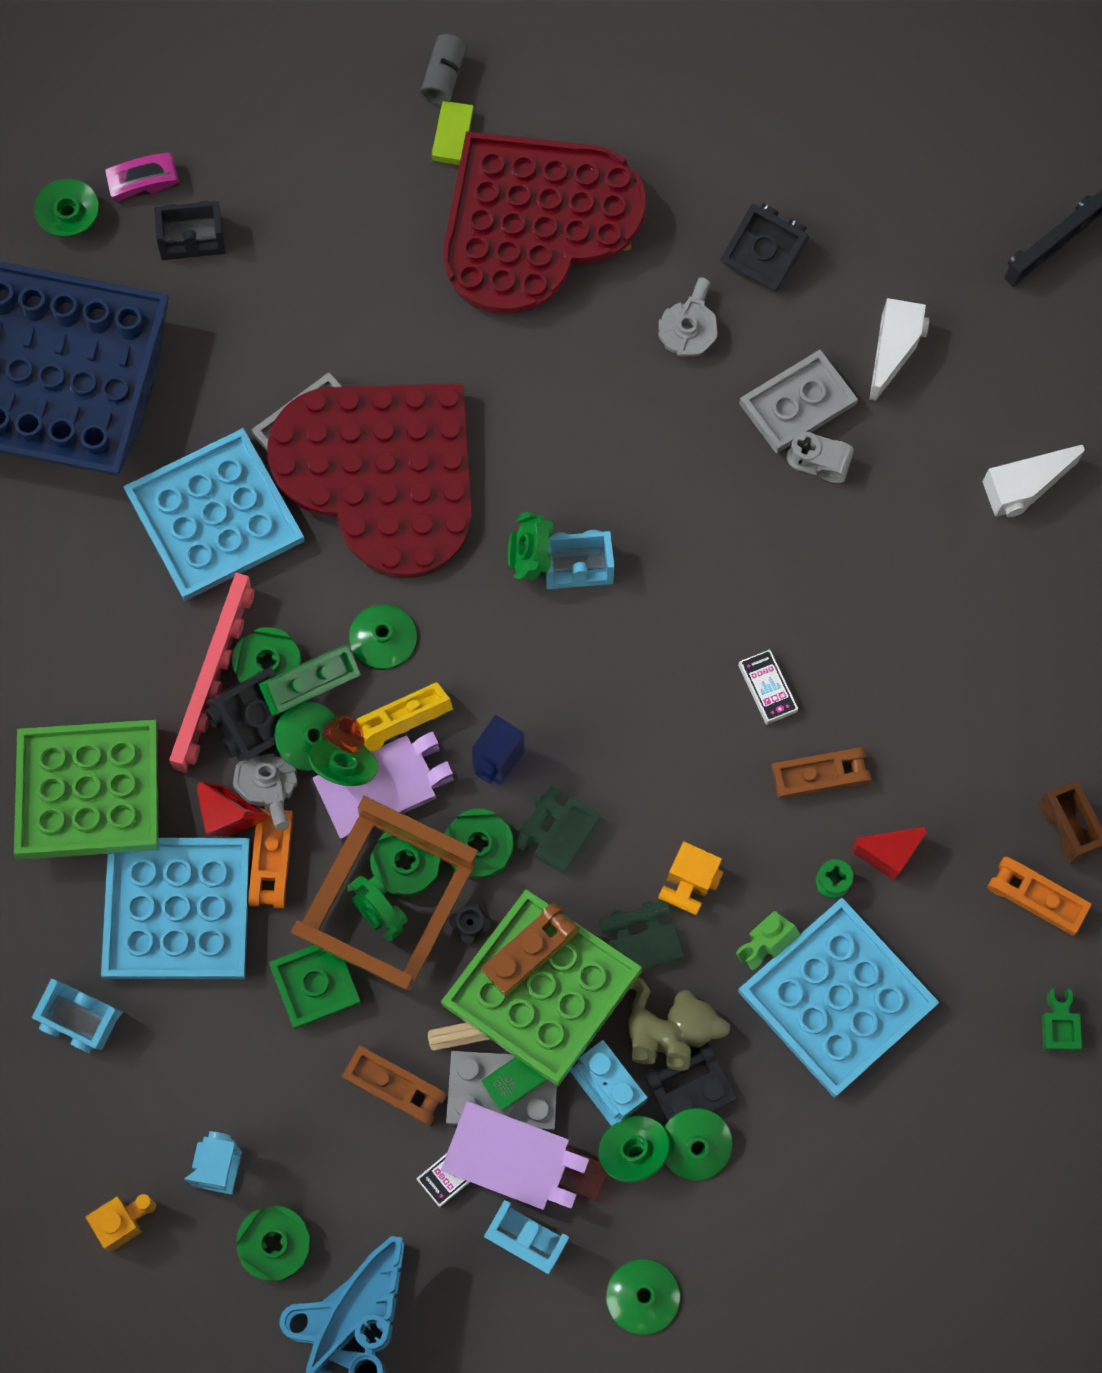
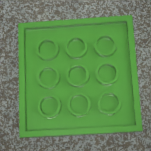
M156 719L17 729L14 856L16 860L159 850L158 724Z
M526 889L441 1003L443 1007L559 1086L641 974L642 967L575 922L580 928L578 933L505 997L482 973L481 967L538 918L549 905ZM562 914L568 921L571 920L570 918ZM552 924L545 930L550 938L558 931Z

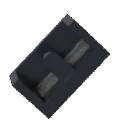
M200 201L192 204H169L154 207L156 239L161 260L226 254L219 201Z

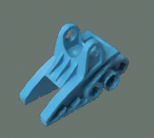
M389 1237L368 1256L349 1280L322 1302L292 1304L282 1312L280 1317L282 1332L294 1341L313 1344L306 1373H333L325 1369L331 1362L349 1369V1373H358L362 1364L373 1362L376 1364L377 1373H386L384 1364L376 1357V1352L384 1350L389 1345L392 1337L393 1325H391V1322L394 1321L397 1298L394 1297L398 1294L401 1272H398V1270L402 1268L405 1248L402 1237ZM299 1314H305L308 1318L307 1327L300 1333H293L291 1330L292 1319ZM376 1324L377 1328L383 1332L380 1339L375 1337L377 1341L375 1343H370V1339L364 1335L367 1328L371 1330L370 1325ZM355 1337L357 1342L365 1349V1353L345 1351L343 1349Z

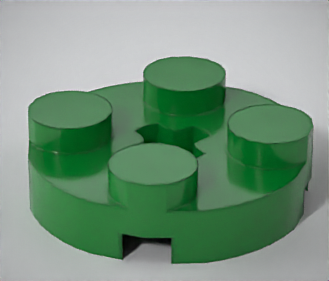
M524 512L516 520V522L521 523L518 532L511 531L509 537L508 565L509 568L516 569L517 574H513L514 578L533 581L541 572L546 573L550 569L552 558L548 551L550 537L553 533V522L551 519H545L541 514Z
M272 627L258 628L253 630L254 633L248 635L245 639L243 637L236 644L232 656L233 669L239 683L264 670L262 665L258 663V660L265 659L266 654L272 655V660L276 662L274 666H270L276 675L302 664L300 651L296 643L286 632Z
M481 808L466 810L459 814L457 819L452 821L445 831V835L466 845L474 842V836H481L482 841L488 842V847H484L482 852H478L475 856V866L469 876L470 879H487L497 873H501L512 856L513 835L511 829L506 822L504 823L497 814L490 810ZM450 864L455 872L457 867Z
M386 832L378 839V843L375 845L370 857L371 871L373 876L383 884L390 896H417L428 890L436 882L441 865L440 858ZM406 853L408 858L414 857L416 862L411 864V869L405 870L403 867L398 868L395 864L400 861V855Z
M359 876L347 885L348 891L355 890L356 895L351 899L374 930L381 926L386 931L382 936L384 939L392 941L403 932L402 926L408 920L398 906H391L384 897L387 893L386 889L376 877L373 876L367 880L363 876Z
M282 1206L266 1207L252 1212L242 1222L237 1233V1253L242 1266L252 1276L263 1281L281 1282L295 1275L304 1266L310 1253L311 1237L306 1224L294 1211ZM276 1234H280L282 1236L280 1243L283 1248L280 1252L274 1250L271 1254H268L265 1251L268 1246L264 1242L265 1237L270 1236L273 1238Z

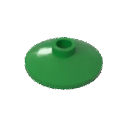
M60 179L46 185L39 192L34 203V214L40 227L47 233L61 238L75 237L86 232L95 223L99 214V202L93 189L86 183L76 179ZM73 211L71 215L64 216L65 212Z
M375 605L365 609L354 619L349 632V642L352 652L361 663L374 669L386 670L403 664L412 655L417 642V632L414 622L402 609L392 605ZM381 628L389 631L386 637H379L376 632Z
M302 702L285 710L275 728V744L280 756L292 767L305 771L314 770L309 762V753L316 742L323 741L326 738H341L340 725L335 715L327 707L316 702ZM311 729L317 733V739L314 742L308 739V732Z
M326 738L323 741L320 740L312 746L309 753V762L314 771L322 778L342 786H361L367 784L374 779L378 770L375 756L363 745L349 739Z
M688 1108L675 1114L664 1126L670 1141V1152L665 1163L676 1175L688 1180H704L717 1174L727 1164L732 1151V1137L728 1126L716 1113L704 1108ZM696 1141L704 1143V1148L699 1153L691 1151V1146Z
M645 1116L627 1117L620 1123L616 1122L603 1135L598 1151L599 1160L606 1173L618 1181L628 1183L643 1181L656 1174L665 1164L670 1152L668 1134L664 1127L652 1118ZM642 1152L639 1156L632 1158L635 1153Z
M638 1259L622 1265L613 1274L607 1287L606 1301L612 1318L620 1327L634 1334L648 1335L664 1329L673 1320L679 1307L680 1293L674 1276L666 1267L652 1260ZM640 1289H646L650 1292L651 1299L649 1302L641 1303L637 1299V1292Z

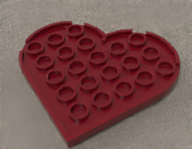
M466 131L443 248L445 269L452 287L466 302L490 313L517 314L541 306L550 300L564 285L572 264H590L606 260L621 252L634 240L641 229L646 211L643 182L639 174H636L627 164V160L624 157L604 147Z
M463 383L319 388L306 392L292 400L276 417L269 433L267 455L270 472L277 487L303 510L317 515L337 517L339 530L347 548L352 554L354 553L361 561L367 564L368 568L390 577L413 578L424 576L445 566L461 549L466 540L471 521Z

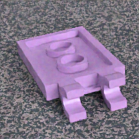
M433 731L421 736L412 744L406 735L382 746L377 751H370L377 760L378 770L374 779L367 784L361 786H342L332 783L320 775L313 777L316 788L341 842L347 839L359 817L357 807L363 796L404 814L436 799L433 791L434 788L454 781L453 773L447 761L430 771L423 758L440 751Z
M467 1101L441 1171L543 1210L547 1199L572 1208L577 1194L559 1188L560 1179L565 1166L585 1173L589 1159L566 1151L569 1142L566 1138Z

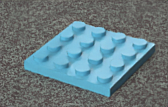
M244 428L123 486L184 602L233 578L235 573L241 574L305 542L302 532Z
M159 838V850L108 854L101 977L103 979H246L250 839Z
M843 898L838 900L778 956L769 961L738 989L739 994L834 1098L939 1003Z

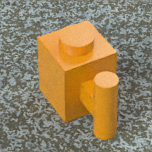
M683 841L667 878V881L678 885V889L675 891L663 886L658 898L697 915L702 903L690 898V895L693 892L705 898L709 888L716 891L724 871L718 869L722 858Z
M141 1194L136 1198V1201L127 1206L117 1196L87 1215L86 1219L103 1248L112 1252L142 1233L136 1220L147 1213L154 1212L156 1203L148 1195Z

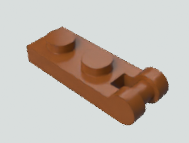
M859 747L772 763L771 770L778 800L849 786L858 787L871 783V773L869 770H866L864 760L867 759L865 749ZM843 764H851L853 772L845 774Z
M555 902L548 905L538 918L481 967L482 973L505 997L578 933L580 928L573 920L568 921L562 915L563 910ZM551 924L558 930L552 938L545 932Z
M360 1045L342 1075V1079L428 1127L431 1126L435 1119L433 1113L438 1104L442 1105L447 1097V1094L437 1087ZM417 1091L426 1096L421 1107L411 1103Z

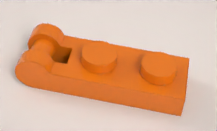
M261 809L268 814L266 821L257 824L255 829L248 905L260 907L261 904H273V908L284 909L293 811L284 810L289 827L283 831H277L270 812ZM262 880L275 881L274 891L262 890Z
M1003 857L998 866L1000 871L997 877L991 878L987 886L988 890L997 896L1005 897L1074 936L1092 904L1014 859ZM1012 877L1022 880L1019 888L1009 884Z

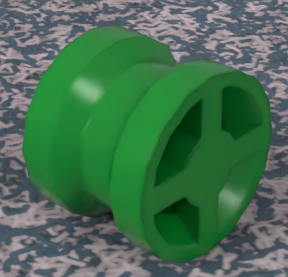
M831 859L825 862L815 879L818 892L828 899L843 897L852 885L853 871L845 861L839 859Z

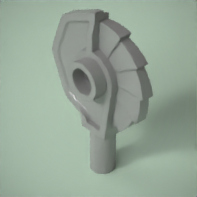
M698 278L692 297L689 296L685 304L679 302L670 309L667 308L663 313L662 319H659L658 337L665 345V348L677 353L678 357L700 356L717 339L715 314L704 305V299L710 285V281L705 278Z
M257 754L247 761H240L236 765L233 788L247 803L264 806L265 810L270 812L277 831H283L289 827L284 811V799L286 797L289 799L294 787H297L296 769L286 763L282 757L274 756V754H266L260 757Z

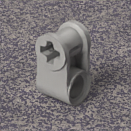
M801 432L792 441L791 447L787 452V461L791 468L796 471L820 477L831 483H843L846 480L854 449L842 441L831 440L811 432ZM802 449L807 451L806 454L801 453Z

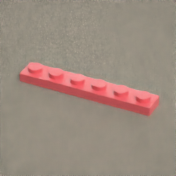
M235 573L169 759L175 771L187 774L189 765H195L198 759L200 745L197 743L201 732L206 733L210 725L205 714V710L209 708L206 700L219 694L222 690V682L219 680L223 669L228 670L231 665L233 651L230 649L233 640L240 638L244 626V620L241 617L244 609H249L254 599L255 590L252 589L249 576Z

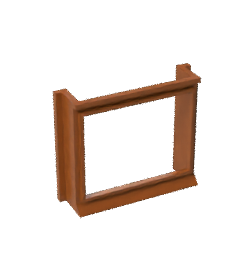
M363 796L357 807L359 817L303 922L297 920L291 934L407 991V989H412L475 866V856L478 850ZM374 827L457 867L404 972L319 931Z

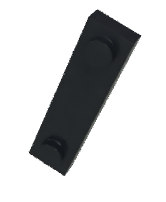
M1102 190L1093 197L1087 195L1076 206L1075 212L1023 253L1020 250L1015 253L1007 263L1009 268L1004 279L1014 287L1102 215Z

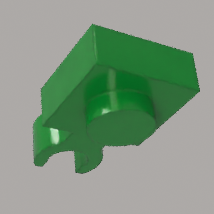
M1052 988L1047 994V1002L1052 1009V1013H1044L1042 1015L1043 1051H1080L1082 1049L1080 1014L1069 1013V1006L1073 1001L1072 990L1067 989L1065 991V1002L1061 1003L1055 999V988Z

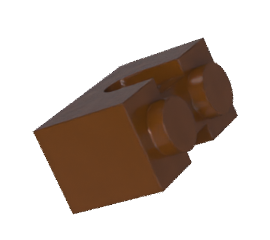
M1078 780L1047 792L1038 802L1048 825L1055 823L1062 836L1058 845L1068 865L1097 854L1102 850V826ZM1081 812L1087 824L1086 829L1080 825L1076 813Z

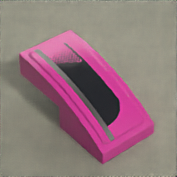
M171 153L155 154L133 159L105 170L111 197L117 202L144 190L152 195L179 183Z

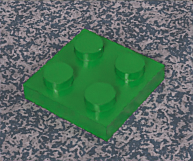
M315 945L269 962L294 1030L361 1004L345 960Z

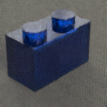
M495 715L472 747L473 768L476 769L474 773L489 784L494 781L501 786L524 754L525 733Z

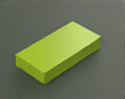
M442 101L431 155L432 161L460 165L466 131L470 132L474 112L473 105Z

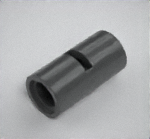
M441 34L436 38L420 90L421 97L427 102L439 106L442 105V101L450 102L466 51V44L462 39L450 34Z

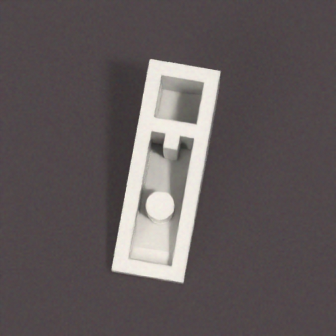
M887 298L882 312L869 400H877L914 352L920 337H926L929 327V318L924 317L926 305Z
M1083 445L988 469L982 482L995 517L1005 514L1007 517H1014L1025 512L1033 502L1078 463L1085 451Z

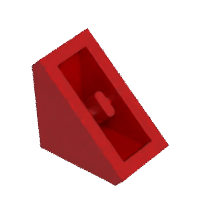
M199 781L197 792L206 834L230 837L266 821L267 813L255 805L247 803L241 796L223 784Z
M925 827L859 837L854 841L852 851L853 854L892 880H895L925 836L926 830Z

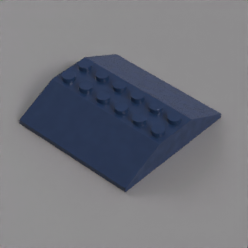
M0 262V452L119 476L141 429L156 376L169 301L168 294Z

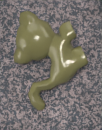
M637 978L630 987V989L635 990L637 993L631 1003V1012L627 1021L632 1041V1060L636 1063H655L658 1051L665 1053L668 1068L678 1071L688 1070L691 1061L689 1046L700 1048L712 1039L725 1037L730 1031V1024L718 1016L708 1003L698 1000L690 990L683 989L677 993L674 998V1006L669 1011L668 1020H663L645 1009L651 991L644 980Z

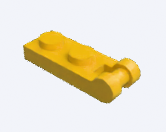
M436 682L359 717L354 722L353 729L358 737L362 738V742L367 750L377 751L384 745L386 740L406 733L410 729L429 720L436 719L442 714L453 710L448 695Z

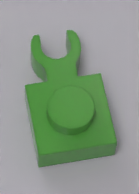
M773 911L749 933L753 941L742 945L736 954L742 963L746 961L749 968L754 970L761 965L763 958L768 953L775 958L799 937L800 933L794 924L776 911Z

